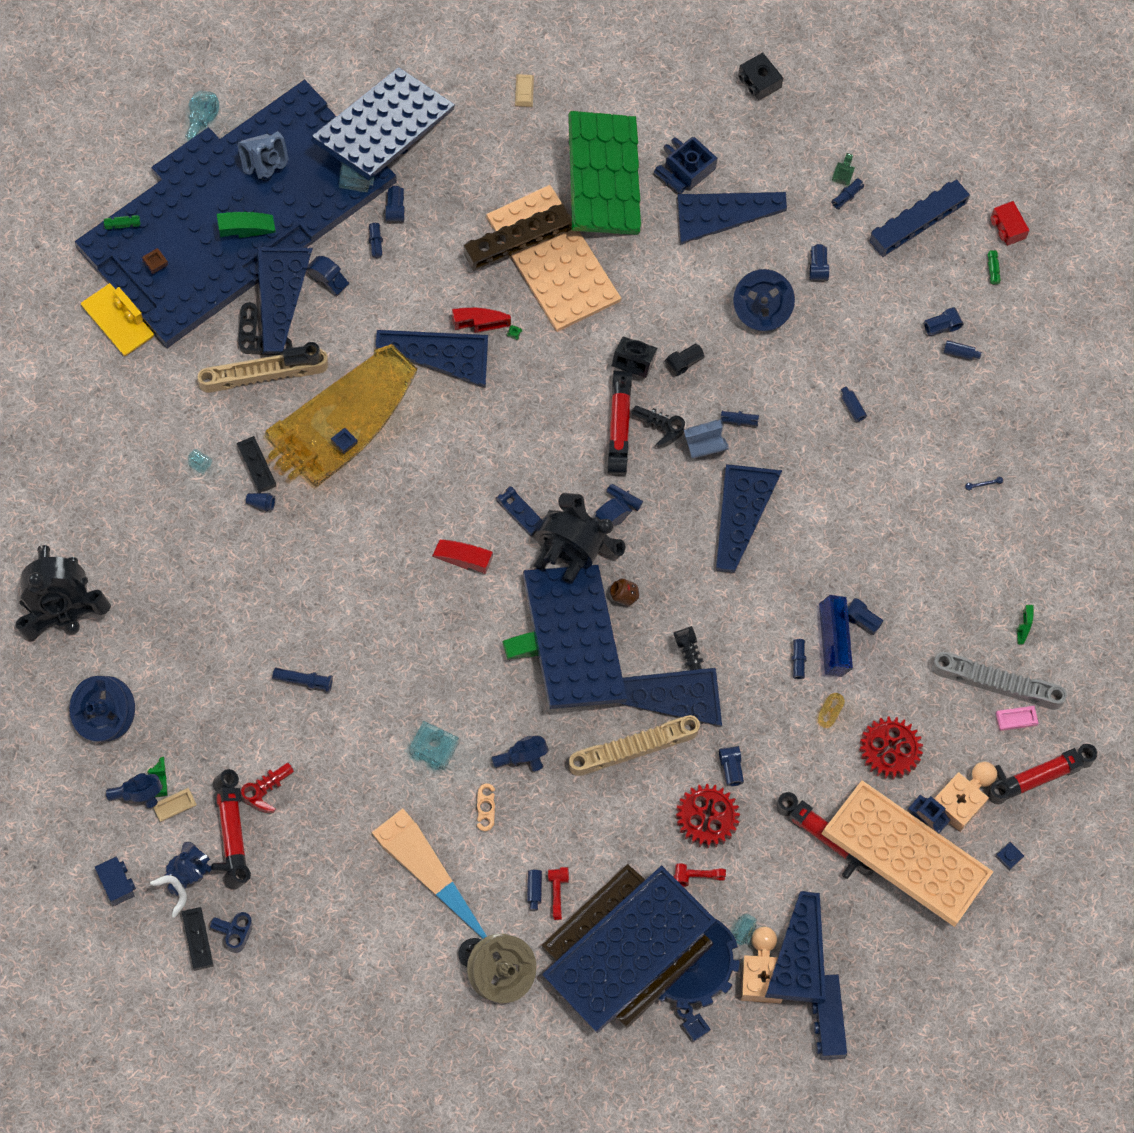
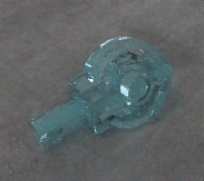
M201 90L196 92L189 101L191 113L188 118H190L191 124L185 135L187 139L190 140L198 135L201 127H207L208 122L214 120L217 116L219 100L215 93Z

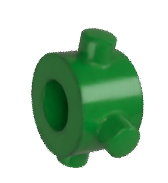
M511 325L507 337L510 336L512 339L518 340L522 329Z

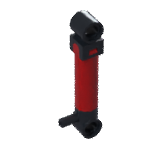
M615 370L613 372L607 474L626 475L632 372Z
M1086 743L1081 745L1078 751L1073 748L1063 752L1057 758L1009 778H1006L1001 766L996 765L995 768L999 780L993 782L988 791L989 800L994 804H1002L1007 799L1059 777L1069 776L1079 772L1082 768L1090 767L1097 757V749L1092 744ZM1082 753H1087L1090 759L1084 758ZM995 789L1001 790L1003 795L996 794Z
M225 769L214 778L213 788L216 791L214 794L215 807H219L226 863H212L211 869L213 871H227L224 876L225 884L231 889H238L249 881L251 872L246 866L239 803L242 801L240 788H234L239 782V777L234 770Z
M785 792L780 795L776 806L780 815L790 816L788 821L799 829L802 827L850 862L842 873L845 879H848L856 868L863 875H871L875 872L822 835L829 822L812 811L813 807L803 800L798 804L796 795L791 792ZM788 801L792 804V807H785L782 802Z

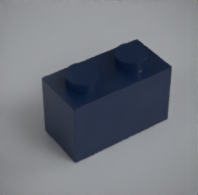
M116 856L94 866L113 907L135 897L133 890L136 887L132 879H127L125 875L128 870L124 861L119 862Z

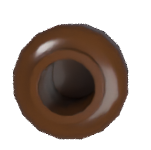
M621 578L611 585L610 594L615 602L624 606H630L638 600L639 588L636 583Z

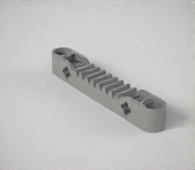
M948 652L938 653L932 664V670L938 676L1048 709H1059L1067 698L1066 690L1059 685L1038 679H1030L1029 677L1023 678L1022 675L1016 676L1015 673L1009 674L1007 671L1002 672L999 668L993 669L992 666L979 665L968 658ZM939 662H945L947 666L942 667ZM1051 695L1058 696L1059 700H1054Z

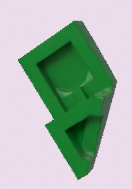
M1026 605L1023 610L1024 624H1019L1016 629L1018 645L1025 643L1033 623L1034 605Z
M160 757L159 762L147 771L148 774L157 775L162 784L161 791L155 797L168 796L165 758Z

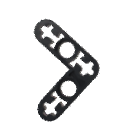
M251 302L243 304L240 313L239 350L244 354L283 355V353L263 354V349L260 347L263 343L262 336H256L257 306ZM248 309H252L251 319H247ZM245 325H252L253 330L246 332L243 330V327ZM288 337L285 349L293 348L292 341ZM246 342H249L250 344L248 345V348H245L244 346Z

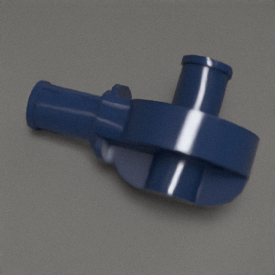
M527 736L517 741L513 747H510L508 752L492 756L495 768L510 763L517 766L519 762L529 761L531 770L538 771L544 767L540 757L548 753L549 749L542 736Z
M140 773L124 782L120 787L108 788L106 790V797L109 801L122 798L125 801H144L146 808H152L158 803L155 796L161 791L162 784L157 775Z

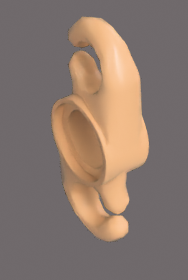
M486 783L480 786L477 796V820L479 822L483 819L489 820L488 826H483L481 823L477 824V827L482 831L491 830L495 821V794L491 793L489 796L483 794L484 789L488 788L493 792L495 788L493 785ZM483 803H489L492 809L489 812H483L480 806Z

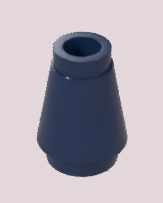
M271 493L247 494L246 504L266 512L274 509L276 499Z

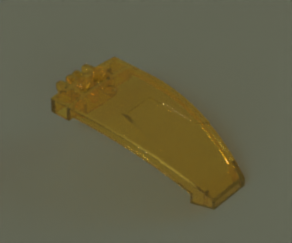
M393 344L374 350V355L316 395L283 421L279 420L265 431L266 439L275 447L268 457L272 460L279 454H282L283 456L277 460L276 465L281 467L282 472H286L293 466L295 467L288 476L290 480L302 474L313 486H319L356 457L380 432L405 396L418 368ZM346 428L358 440V443L343 455L331 443V438Z

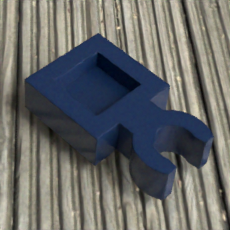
M688 1004V1013L683 1014L679 1009L677 1010V1015L680 1019L686 1021L682 1024V1027L692 1041L696 1042L709 1033L711 1029L700 1013L695 1016L693 1015V1008Z

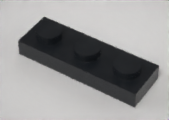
M253 436L238 442L237 447L258 492L261 493L276 487V482L255 437Z
M202 907L181 911L193 970L213 967L214 964Z

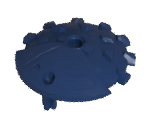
M717 920V924L705 934L713 942V946L658 998L659 1001L663 1002L665 998L677 1002L676 1007L678 1009L687 1010L688 1004L701 1002L702 1007L710 1006L714 1003L712 997L720 991L725 994L730 991L732 984L728 981L732 971L739 972L740 960H734L732 949L738 948V945L731 931L722 922Z

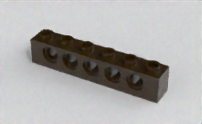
M563 203L558 206L553 205L546 211L537 212L527 219H520L515 224L503 226L496 232L486 233L477 240L468 241L464 245L463 254L472 270L475 271L572 230V219Z

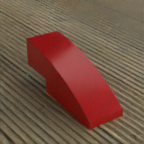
M477 307L452 309L455 330L473 327L474 332L479 333L511 326V315L500 311Z
M440 539L432 557L466 570L471 568L486 574L493 559V552L462 542Z

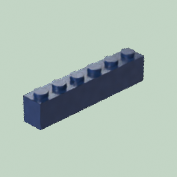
M957 179L953 182H947L943 185L942 189L933 191L924 200L917 201L912 208L903 210L898 217L889 219L884 226L876 227L871 232L869 242L883 258L966 205L970 194Z

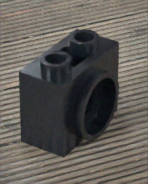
M763 52L739 67L738 77L740 81L747 85L751 95L755 96L758 101L782 88V75Z
M623 336L615 350L611 366L647 378L653 366L658 348Z

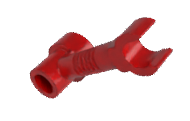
M679 863L675 865V875L673 877L683 887L689 885V877L711 878L724 881L726 869L694 870L687 869L686 864Z
M568 867L548 870L549 882L553 881L554 920H562L561 883H569Z

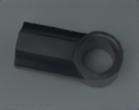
M308 342L301 347L283 349L285 366L304 363L316 365L321 361V352L318 344L315 342ZM311 352H316L314 355H308Z
M694 344L680 353L678 351L673 352L665 359V362L675 376H680L691 365L704 359L705 355L700 345Z

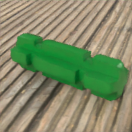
M134 215L132 218L123 216L114 217V219H104L105 229H112L114 226L115 228L130 227V225H133V227L140 226V217L138 215Z
M990 250L987 254L989 275L991 276L990 283L998 285L1001 281L998 252Z

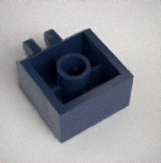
M674 137L671 142L676 147V150L669 144H665L663 147L669 155L666 157L665 167L672 174L674 173L675 177L682 183L686 184L689 190L716 169L718 158L695 137H691L684 144Z

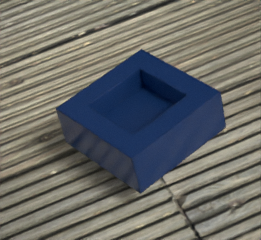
M344 428L331 438V443L344 455L358 443V440Z
M1009 842L995 857L1010 871L1024 858V855Z

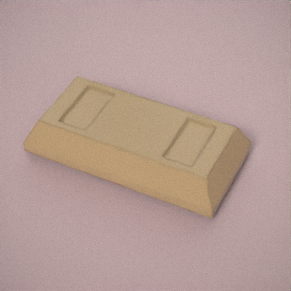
M516 75L515 106L533 107L534 75Z
M189 788L158 801L157 805L153 808L159 821L162 822L197 804Z

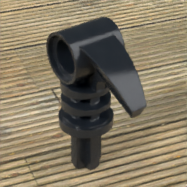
M636 405L632 411L633 416L647 421L646 425L649 427L655 424L654 428L660 426L661 430L666 432V435L656 443L658 448L672 444L683 435L685 421L681 416L675 415L669 419L667 414L665 416H662V412L657 414V409L655 408L650 411ZM673 425H677V426H679L680 428H679V429H674L672 426H673Z
M690 626L673 632L678 648L683 647L681 653H685L683 659H687V662L684 664L685 668L689 667L690 670L702 669L701 663L704 661L703 658H698L700 652H696L698 646L694 645V643H697V638L693 627Z

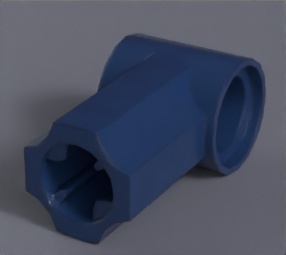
M399 186L388 188L386 222H404V188Z
M823 244L811 246L810 280H829L827 247Z
M955 307L945 310L939 316L924 320L925 330L929 336L947 330L953 332L964 325Z
M854 598L843 612L846 620L853 624H859L873 635L884 621L868 610L866 604L857 598Z
M739 746L720 748L719 759L721 766L724 768L727 786L733 787L743 784Z

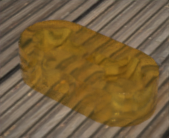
M832 693L828 696L818 716V723L821 727L830 728L834 725L845 703L844 697L841 694ZM838 699L839 704H837L834 709L831 708L833 703L832 701ZM830 712V720L824 722V717Z

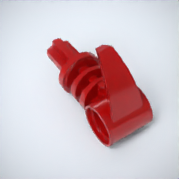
M286 763L274 772L268 770V776H261L262 780L257 779L256 784L246 783L241 789L243 802L258 811L274 813L276 808L264 802L262 798L267 794L268 789L272 791L273 786L277 788L281 786L280 781L294 772L292 766ZM249 791H254L256 793L253 797H247L245 795Z

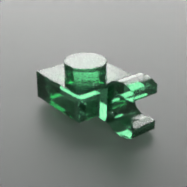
M847 153L844 162L837 163L832 181L849 186L855 167L851 166L854 155Z

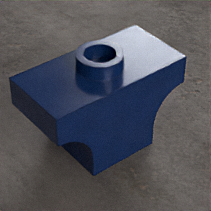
M919 795L907 809L911 815L938 834L951 821L945 813L946 808L931 796L925 798Z

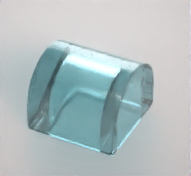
M194 449L188 455V465L201 474H204L212 464V459L197 449Z

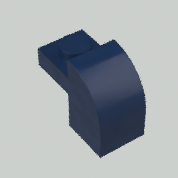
M316 256L307 267V272L316 282H323L334 296H337L349 284L340 272L341 268L325 256Z
M620 497L613 498L595 512V517H598L600 520L609 519L614 526L621 524L632 512V509Z

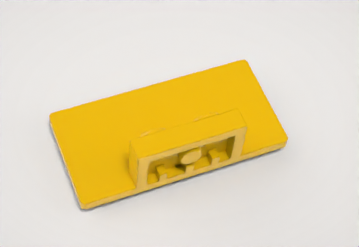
M109 283L81 302L83 309L123 356H127L154 337V333L143 322L142 313L120 287L115 289Z

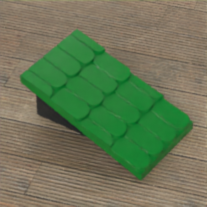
M570 111L568 114V144L570 152L572 231L638 235L641 232V200L638 175L639 160L636 116Z

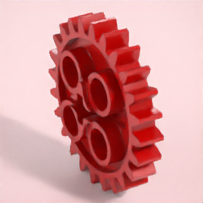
M888 716L886 722L880 718L879 724L873 721L872 727H866L867 732L862 733L864 739H860L859 744L863 745L859 751L865 752L861 755V759H867L864 764L865 766H872L870 772L876 769L878 770L877 776L884 773V778L886 779L888 774H891L892 779H895L896 774L903 778L904 772L909 775L911 772L910 768L916 769V764H919L921 761L919 757L923 754L920 750L923 744L918 743L921 740V736L915 737L918 730H910L912 724L905 726V719L899 723L898 717L891 721L890 716ZM894 732L897 734L898 737L893 738L889 735V733ZM879 742L882 745V747L877 748L873 745V743ZM888 745H889V747H893L894 745H896V746H895V749L890 748V749L887 750ZM900 748H907L909 753H903ZM885 752L882 756L877 757V755ZM884 758H891L894 763L889 764Z
M699 784L697 791L694 788H690V794L685 792V799H679L681 805H677L676 810L679 813H676L675 818L680 820L677 821L676 825L683 826L680 829V833L686 832L685 839L692 837V844L697 840L699 841V847L702 846L703 842L706 843L707 848L710 847L712 842L717 847L719 840L725 844V837L731 839L732 834L730 832L736 833L737 829L734 826L739 825V821L736 820L740 817V813L736 812L739 806H733L736 799L729 800L730 792L724 795L723 787L717 791L716 785L709 789V785L706 784L705 789H702ZM710 800H713L707 829L703 832L702 828ZM702 801L705 803V806L698 807L695 802ZM722 806L725 811L718 812L715 810V807ZM697 819L701 824L695 826L691 823V820ZM717 824L720 829L714 831L710 828V825Z

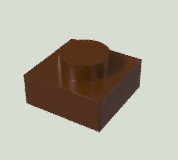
M158 248L142 257L143 262L152 274L168 265V261Z

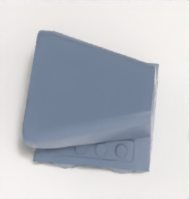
M278 131L272 135L264 134L242 140L237 144L243 171L246 174H252L256 171L258 179L263 176L270 177L275 168H284L289 160L284 137Z
M722 419L692 426L684 430L692 459L730 448L722 435L724 427Z

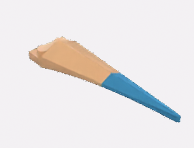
M401 809L372 832L374 838L385 851L430 889L482 939L487 937L420 828L404 809Z

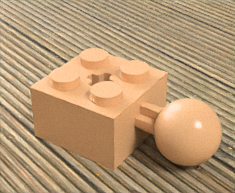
M980 762L974 766L972 770L973 779L971 781L958 772L935 797V800L946 808L945 813L951 819L949 823L959 832L967 826L989 799L988 796L979 790L981 786L987 787L992 785L997 779V770L989 762Z
M759 927L753 932L751 937L752 945L758 951V956L744 955L742 960L741 1001L781 1003L783 999L765 998L777 961V957H770V951L777 944V936L771 928ZM760 976L765 977L766 981L762 982Z

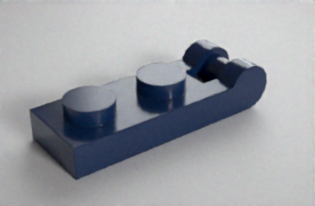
M509 486L504 494H499L496 497V501L531 537L536 533L543 520L517 494L515 489ZM509 498L513 499L511 504L507 502Z

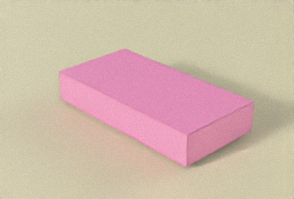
M1035 706L996 711L1000 731L1033 727L1039 724Z

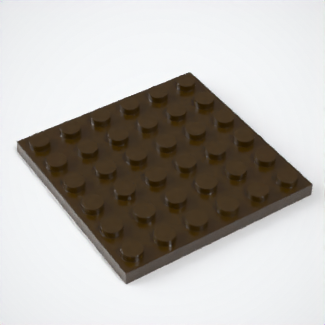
M627 864L541 945L542 949L557 961L642 884L645 879ZM706 935L700 938L624 1008L615 1019L627 1029L713 946V942Z

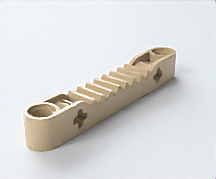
M320 349L322 362L316 365L304 363L285 366L283 355L208 367L199 371L198 383L203 392L210 393L232 389L236 386L240 387L242 384H255L257 381L263 383L264 380L270 382L271 379L278 380L280 377L285 379L286 376L292 378L293 376L303 377L320 374L328 368V355L324 350ZM311 352L308 355H314L316 352ZM205 379H211L210 382H204Z
M689 715L664 723L660 727L650 728L646 732L641 731L639 734L635 733L632 736H626L624 739L613 740L609 744L604 743L603 745H596L577 751L570 756L569 770L575 776H582L692 740L698 735L700 722L695 716ZM691 725L694 727V730L689 731L685 729V726ZM581 761L584 765L577 767L574 765V762Z

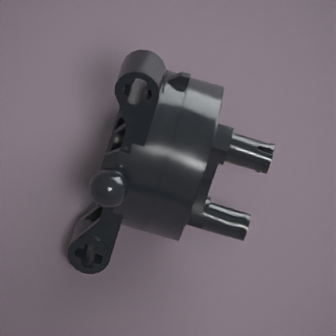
M562 493L558 503L563 511L549 510L535 533V539L541 546V553L533 566L535 569H540L543 572L550 561L552 565H555L558 559L570 565L562 579L572 584L580 569L592 566L599 552L604 555L622 556L626 546L623 540L610 538L607 535L614 527L611 520H600L598 517L591 518L588 515L584 498L581 494Z
M42 545V548L41 546L38 547V560L27 565L21 573V601H19V604L30 613L16 621V628L28 641L36 639L46 628L53 625L64 626L67 633L76 634L80 629L79 622L76 621L80 618L79 616L87 613L104 615L111 608L110 602L102 591L93 590L87 592L88 578L84 569L78 564L76 557L68 559L50 557V547L47 545Z

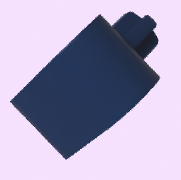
M246 912L236 914L231 923L214 917L210 924L211 929L227 934L225 939L226 945L232 953H239L244 949L253 927L251 917ZM241 920L248 921L245 927L238 926V923ZM234 938L241 940L236 946L230 944V941Z

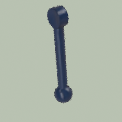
M997 477L995 480L976 484L967 483L965 489L970 491L972 488L984 485L1002 484L1003 478Z

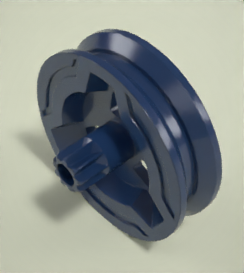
M759 269L748 273L739 281L734 291L733 304L737 316L745 325L755 330L769 331L780 327L789 319L794 309L795 295L790 282L783 275L773 270ZM776 288L779 293L772 297L769 291ZM750 291L757 292L755 300L748 296ZM763 297H767V301L765 303L761 302V299ZM769 308V316L763 317L761 309Z
M89 677L83 680L72 694L69 706L70 718L76 731L88 740H116L129 730L134 720L135 701L129 687L116 677ZM102 691L106 693L105 700L100 699ZM115 715V718L111 720L108 716Z

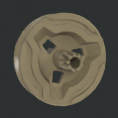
M492 934L480 940L473 948L467 964L468 978L473 989L483 998L497 1003H510L520 999L531 988L536 976V959L532 949L522 939L508 934ZM497 951L500 958L495 959L492 954ZM494 975L499 977L495 985L491 983Z

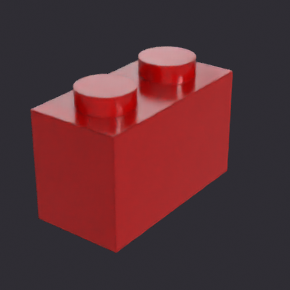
M1014 201L993 209L991 222L998 228L999 237L1002 241H1005L1007 246L1027 238L1029 228Z

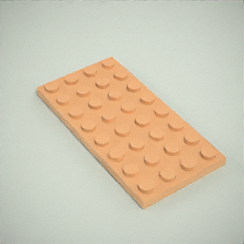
M548 185L486 214V218L496 232L503 226H510L520 219H527L537 212L546 211L551 206H558L562 203L551 185ZM570 230L510 256L556 332L621 302L620 295L580 231Z
M864 781L859 783L822 832V835L954 927L994 872Z

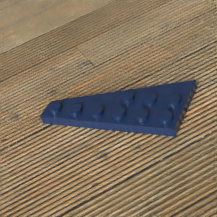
M786 192L678 194L680 245L694 239H701L703 236L714 235L739 227L747 222H754L762 217H770L787 211Z
M257 248L263 354L283 353L313 248Z
M377 330L376 350L486 388L488 335Z
M726 464L716 571L735 573L782 474V470Z
M716 668L623 677L627 701L626 703L619 704L678 717L691 715L701 722L722 726Z
M800 891L765 998L825 1003L826 988L820 893Z

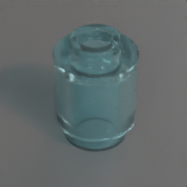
M742 914L732 931L737 944H749L752 934L757 927V919L749 914Z

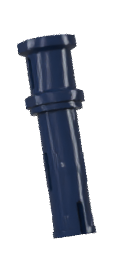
M275 667L272 675L273 680L307 685L312 690L317 688L326 690L328 693H330L333 684L332 675L328 677L317 675L316 672L306 674Z

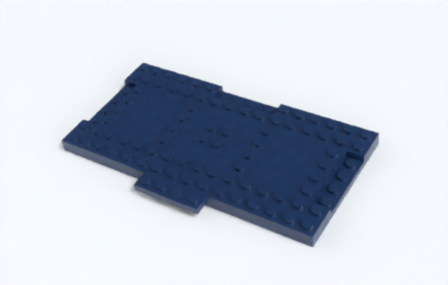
M304 79L219 139L208 127L153 165L151 170L161 181L108 217L111 219L123 216L132 218V216L138 215L140 217V226L133 227V225H130V227L115 228L114 226L112 229H105L104 221H102L75 240V245L78 251L108 284L110 283L115 289L121 288L142 313L143 322L166 348H169L259 283L258 247L307 248L397 183L396 174L388 166H385L368 180L311 142L312 136L333 120L336 115L328 108L327 102ZM278 131L285 140L289 158L286 166L282 169L275 168L273 174L268 178L263 176L258 179L256 171L252 174H246L243 171L237 144L242 140L264 134L272 135ZM228 212L273 215L276 233L239 238V234L220 237L217 214ZM158 248L168 261V265L152 274L143 262L142 257Z

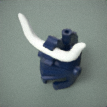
M184 842L181 853L178 856H174L166 866L167 873L163 877L150 882L153 886L169 883L167 888L169 892L176 896L179 895V901L172 912L173 918L185 906L187 893L184 888H187V884L200 882L203 879V875L206 872L210 873L212 870L211 865L207 864L210 858L192 842Z

